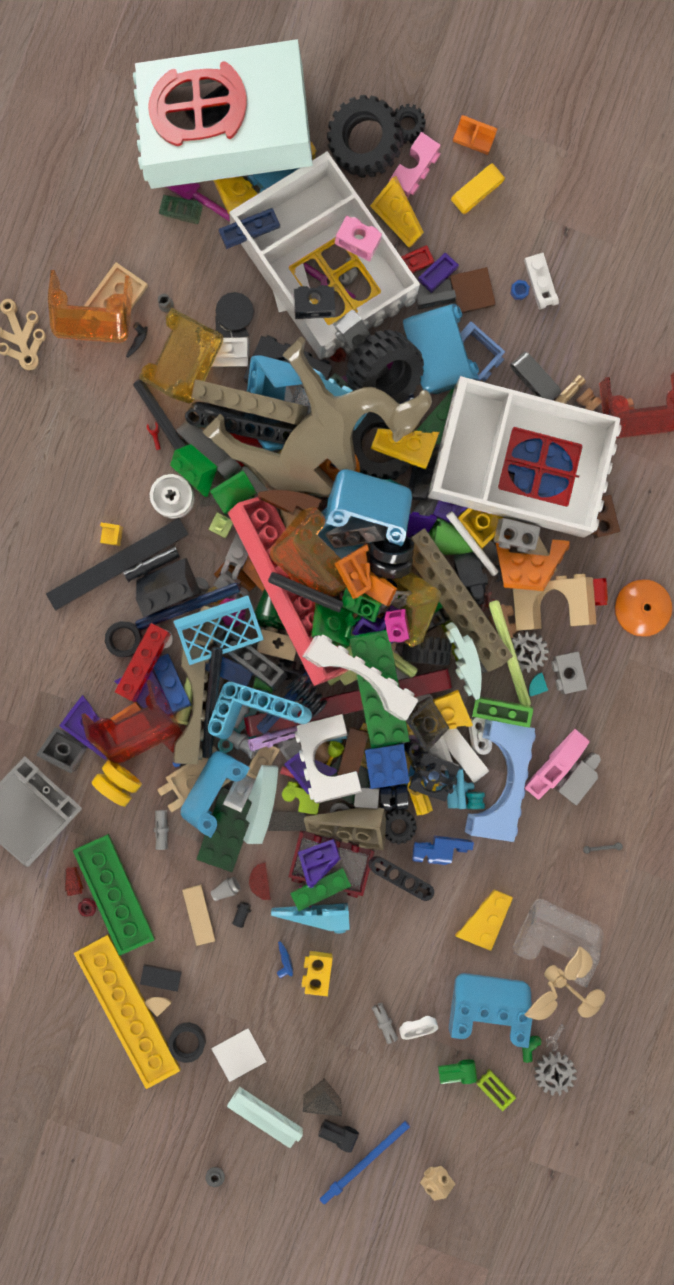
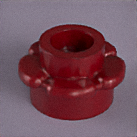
M84 898L82 902H79L78 910L82 916H93L96 913L97 904L94 900Z

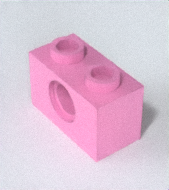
M346 216L336 234L335 244L370 262L381 241L382 233L373 226L368 227L362 224L355 217L350 218ZM361 235L364 238L359 240L356 239L354 236Z

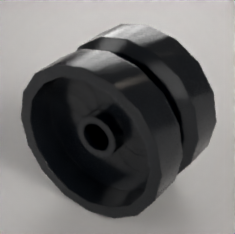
M386 536L382 541L371 542L370 570L377 576L390 579L409 575L412 571L414 551L412 539L406 536L402 546L389 542Z

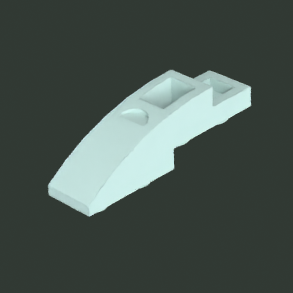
M451 622L446 625L448 632L445 634L450 643L454 642L456 646L454 652L459 661L455 662L458 667L455 671L460 680L464 679L466 685L463 687L468 696L472 695L477 700L480 698L482 681L477 650L472 639L468 635L462 637L457 626Z

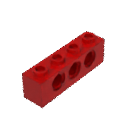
M152 623L150 624L115 693L136 702L171 636L168 631Z

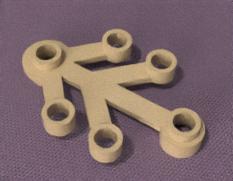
M5 299L1 302L0 308L8 316L14 334L0 327V337L19 345L21 352L10 349L6 343H0V354L19 360L21 367L25 370H33L39 364V358L36 354L42 341L46 339L45 332L42 329H36L33 333L35 339L30 349L28 348L27 341L34 325L39 321V316L35 311H29L26 315V325L22 331L15 314L17 312L16 303L11 299ZM6 304H11L9 309H5ZM31 315H36L35 320H30ZM39 332L43 333L41 338H37ZM3 346L7 347L5 352H1ZM27 357L32 358L30 363H26Z

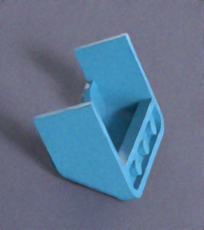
M262 355L251 357L247 392L284 401L286 386L302 384L300 377L290 363ZM258 439L263 448L269 451L283 449L285 445Z

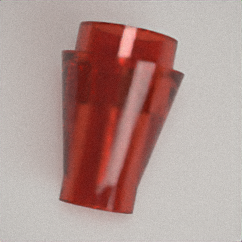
M77 867L65 869V892H67V896L83 894L82 889L84 887Z

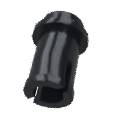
M240 902L237 905L238 910L232 921V924L236 927H244L248 913L252 911L250 909L251 905L246 902Z

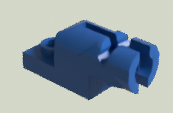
M434 835L433 844L431 842H414L412 860L423 862L424 857L427 855L428 863L447 865L452 863L454 848L458 852L467 853L468 850H473L474 842L469 839Z

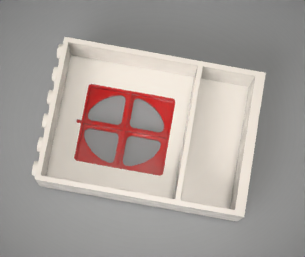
M460 376L454 387L427 497L585 538L596 531L599 525L597 516L598 512H601L604 501L601 499L602 494L606 492L608 487L606 478L607 474H610L613 463L610 461L617 449L615 440L616 436L618 437L621 432L622 426L619 425L621 418ZM529 439H541L543 442L537 463L514 458L512 456L513 449L521 442ZM550 443H556L566 451L573 465L572 471L568 472L546 465L545 462ZM512 464L535 471L532 489L529 494L521 491L512 482L508 473L509 465ZM544 473L568 479V487L563 492L552 497L542 498L538 496L541 478Z

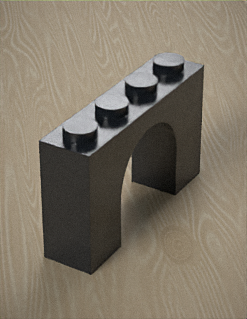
M261 335L253 356L262 355L285 361L287 359L282 355L291 345L288 343L283 345L278 343L277 339L267 335V337ZM304 351L310 366L321 372L325 376V380H328L332 372L330 362L323 358L321 360L315 359L311 353ZM250 363L243 377L246 383H248ZM302 387L297 398V404L308 406V409L311 410L310 401L304 387Z

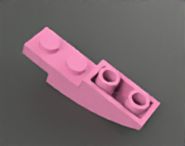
M574 729L549 755L550 759L529 779L524 788L539 800L550 788L553 789L581 756L590 741L578 730Z

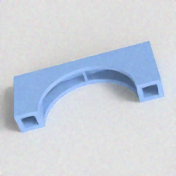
M485 720L482 738L492 741L502 751L507 765V780L500 798L493 806L480 813H468L465 833L471 836L514 842L518 833V818L521 816V802L525 796L524 786L529 774L528 765L532 758V743L536 737L535 728Z

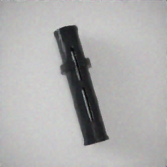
M174 546L151 559L138 562V565L123 571L129 583L142 575H148V572L180 558V555Z

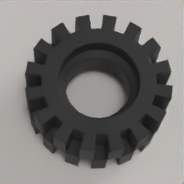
M406 104V107L401 105L399 109H395L400 123L407 117L415 121V127L412 130L403 129L402 139L404 144H407V141H410V144L414 140L416 141L420 133H423L425 129L424 112L421 113V108L416 109L414 104L412 107H409L410 104Z
M396 808L385 814L386 839L393 844L397 843V845H401L400 843L405 844L409 840L411 841L417 830L413 815L409 811L404 809L397 810ZM396 819H402L406 822V829L403 833L398 834L392 830V823Z

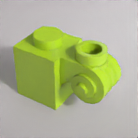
M288 781L287 786L282 791L283 799L291 802L296 797L300 801L298 812L317 815L319 803H315L314 799L311 800L310 795L302 787H299V783Z

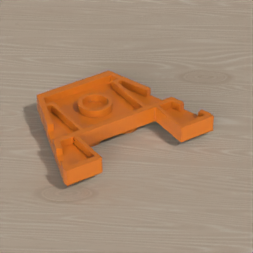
M504 535L506 539L510 538L509 535ZM552 539L549 556L510 552V549L501 548L499 543H495L504 588L544 591L554 574L555 568L561 563L565 552L568 551L570 541Z

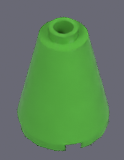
M437 517L428 534L443 555H460L474 552L453 524Z

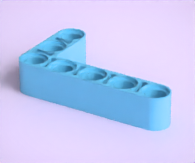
M227 682L221 689L208 725V731L211 735L220 739L229 738L233 732L242 705L303 725L311 720L312 713L309 708L299 703L234 682ZM285 705L284 710L281 712L282 706ZM302 710L301 716L298 717L299 711Z

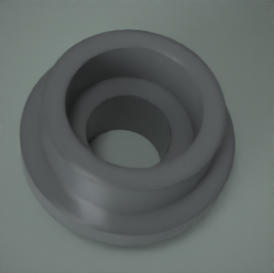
M212 1167L207 1171L205 1179L209 1186L219 1187L224 1182L225 1174L221 1168ZM216 1175L218 1180H213L212 1176Z

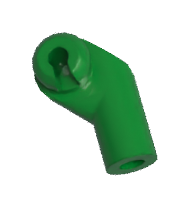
M530 1036L529 1047H522L523 1062L530 1063L533 1061L532 1051L540 1046L542 1042L539 1036Z

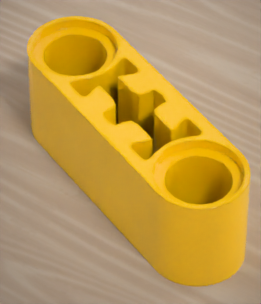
M492 163L457 191L451 198V201L464 215L501 185L505 177Z

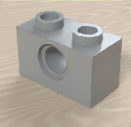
M579 652L553 656L554 661H551L553 672H556L558 677L556 680L557 690L561 691V694L586 690L587 686ZM566 668L572 670V676L568 679L564 676Z

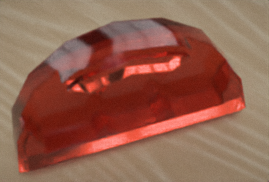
M262 862L253 868L249 876V886L257 897L262 900H271L266 862Z

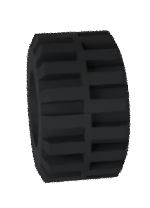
M409 634V639L403 641L402 658L408 662L446 666L450 664L452 643L447 638Z

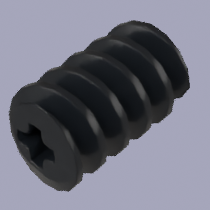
M307 675L299 676L285 688H293L290 695L297 693L295 701L302 699L301 705L307 706L312 712L311 718H313L325 708L328 701L326 699L321 700L323 697L322 693L316 694L318 691L317 687L311 688L313 685L312 681L306 682L308 679Z

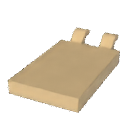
M116 262L83 306V310L86 313L79 321L81 326L88 330L93 319H97L102 324L95 333L98 338L104 340L110 329L114 332L118 329L147 289L148 284Z
M215 746L212 748V753L217 751ZM202 757V760H198V764H186L168 775L166 777L168 783L157 790L161 796L172 789L179 799L168 805L171 813L184 804L209 758ZM226 778L222 787L232 780Z

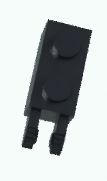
M474 552L455 555V572L480 607L484 603V593H486V585H488L487 574L482 572V569H484L483 563Z

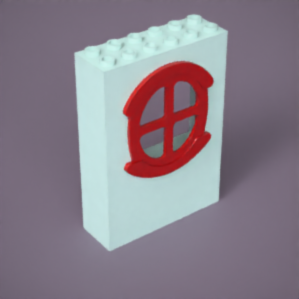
M298 39L135 63L136 72H133V80L135 85H137V89H134V96L136 102H138V106H135L137 119L139 118V123H136L138 135H140V140H137L139 152H141L138 162L140 170L143 169L144 180L149 182L151 189L313 166L303 65ZM219 82L229 90V94L224 97L201 99L200 84ZM193 86L192 101L175 104L165 103L167 96L174 88ZM230 105L229 112L220 122L209 128L203 127V108ZM194 110L195 129L185 130L174 126L167 120V113Z

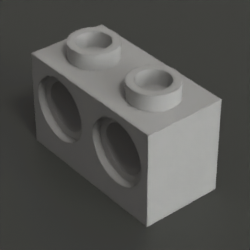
M505 518L498 519L493 542L499 543L501 548L510 549L511 546L517 548L518 552L528 553L536 549L541 527ZM506 529L509 530L511 533L509 539H506L504 537V531ZM524 534L529 537L527 544L522 541Z

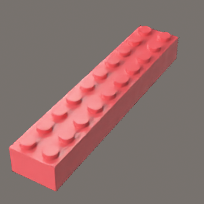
M258 497L237 503L228 512V515L313 685H319L349 671L348 669L331 666L317 667L302 657L313 640L311 636L315 602L268 582L270 574L275 572L317 590L276 508L258 499Z

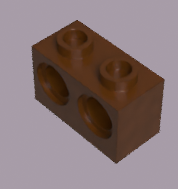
M611 495L602 497L601 500L604 501L602 512L598 513L597 516L599 523H606L607 530L605 532L601 531L598 525L597 530L590 534L593 535L594 539L620 532Z

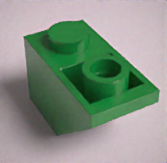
M346 588L342 598V607L375 622L381 603L365 593L353 599Z

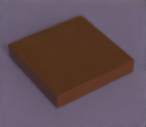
M487 267L450 275L452 290H455L456 294L455 304L460 307L462 313L496 305Z

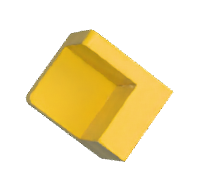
M101 522L102 534L100 543L120 546L123 527Z

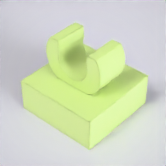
M217 512L209 530L227 538L233 523L231 519Z

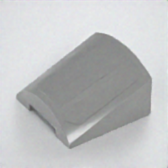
M25 756L0 781V844L28 868L82 808Z

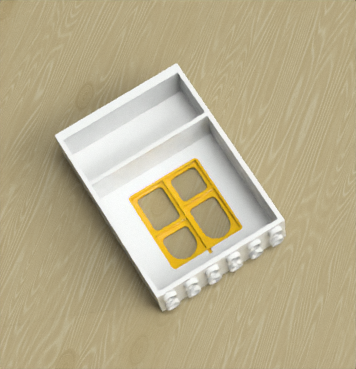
M328 151L312 161L313 166L302 167L229 212L230 224L236 222L243 235L247 238V241L241 243V245L320 360L324 357H331L336 352V349L344 346V343H341L336 337L335 333L337 331L333 324L349 311L353 310L359 315L367 329L372 326L374 328L378 327L384 322L383 319L388 316H395L400 311L399 309L404 306H411L416 301L420 286ZM273 208L280 223V228L252 239L240 220ZM346 216L350 218L355 217L362 224L368 227L373 226L382 233L381 241L370 262L347 251L351 257L350 261L332 270L321 255L324 250L335 244L336 234ZM361 235L354 236L356 239L359 240L364 238ZM310 259L316 260L330 281L328 286L334 287V291L344 301L345 310L340 316L334 318L295 319L294 289L303 286L294 274L296 273V267ZM354 267L361 271L371 287L370 296L363 301L352 299L338 279ZM311 299L309 300V302L312 304H317L318 300Z

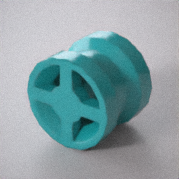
M466 792V797L468 798L467 809L485 808V803L483 802L485 792Z

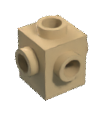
M442 1166L428 1168L420 1182L425 1188L426 1193L434 1201L446 1198L455 1186L454 1181Z

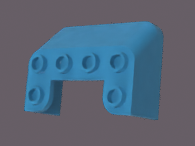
M467 973L459 974L454 983L448 1027L451 1038H468L472 1032L473 1021L511 1026V1042L517 1047L528 1048L532 1018L525 1016V1013L532 1006L529 985L519 980Z

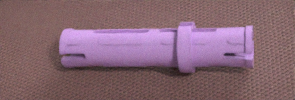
M297 726L272 733L266 732L263 736L249 739L248 746L251 751L266 746L270 748L273 744L294 738L295 731H298Z

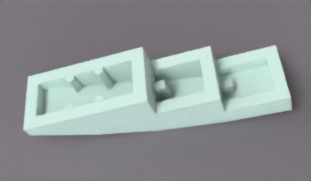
M261 765L248 798L252 804L246 817L250 824L243 839L247 844L263 843L275 800L278 777L277 766Z

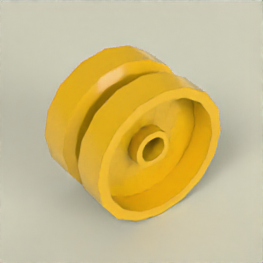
M107 760L102 767L104 774L98 773L91 783L105 797L120 806L126 807L132 799L129 792L136 793L142 783L120 764Z

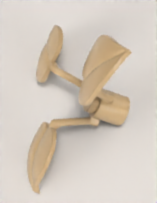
M580 946L578 947L576 954L569 961L564 972L555 965L546 969L544 975L550 981L548 985L551 987L552 992L550 991L542 995L525 1013L526 1017L536 1020L548 1018L557 1007L555 999L558 996L554 987L562 988L564 986L583 1002L578 1007V1013L582 1017H591L599 1011L605 1001V994L602 990L596 989L591 991L585 999L566 980V978L568 980H576L577 977L582 978L590 971L593 961L585 949Z

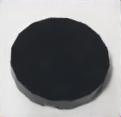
M237 292L227 293L222 296L217 302L215 310L220 325L233 332L242 331L247 328L254 315L253 304L249 298Z

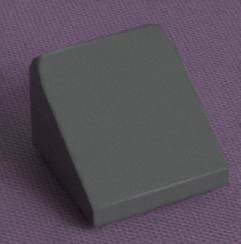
M490 540L482 550L493 563L498 558L496 546Z

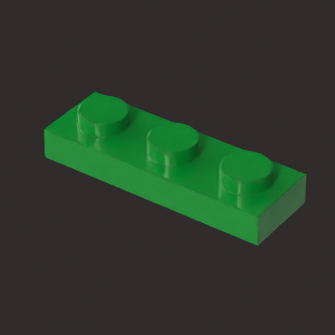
M342 867L322 877L313 888L305 885L290 894L298 911H301L350 887L351 883Z

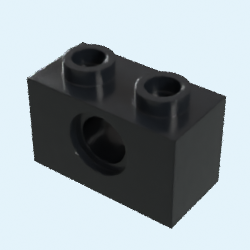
M321 285L317 288L301 286L294 289L295 319L335 317L334 287ZM317 299L319 303L312 304L309 300Z

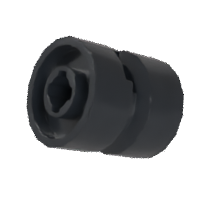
M407 784L395 785L394 788L391 786L379 788L380 807L382 809L392 810L393 807H396L397 810L408 809Z

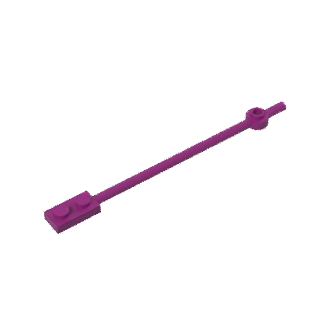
M198 183L166 187L189 203L193 198L230 222L227 210L198 192L200 189ZM307 263L303 264L306 273L319 280L321 285L328 286L327 281L329 279L326 275ZM346 290L349 296L355 300L356 296Z

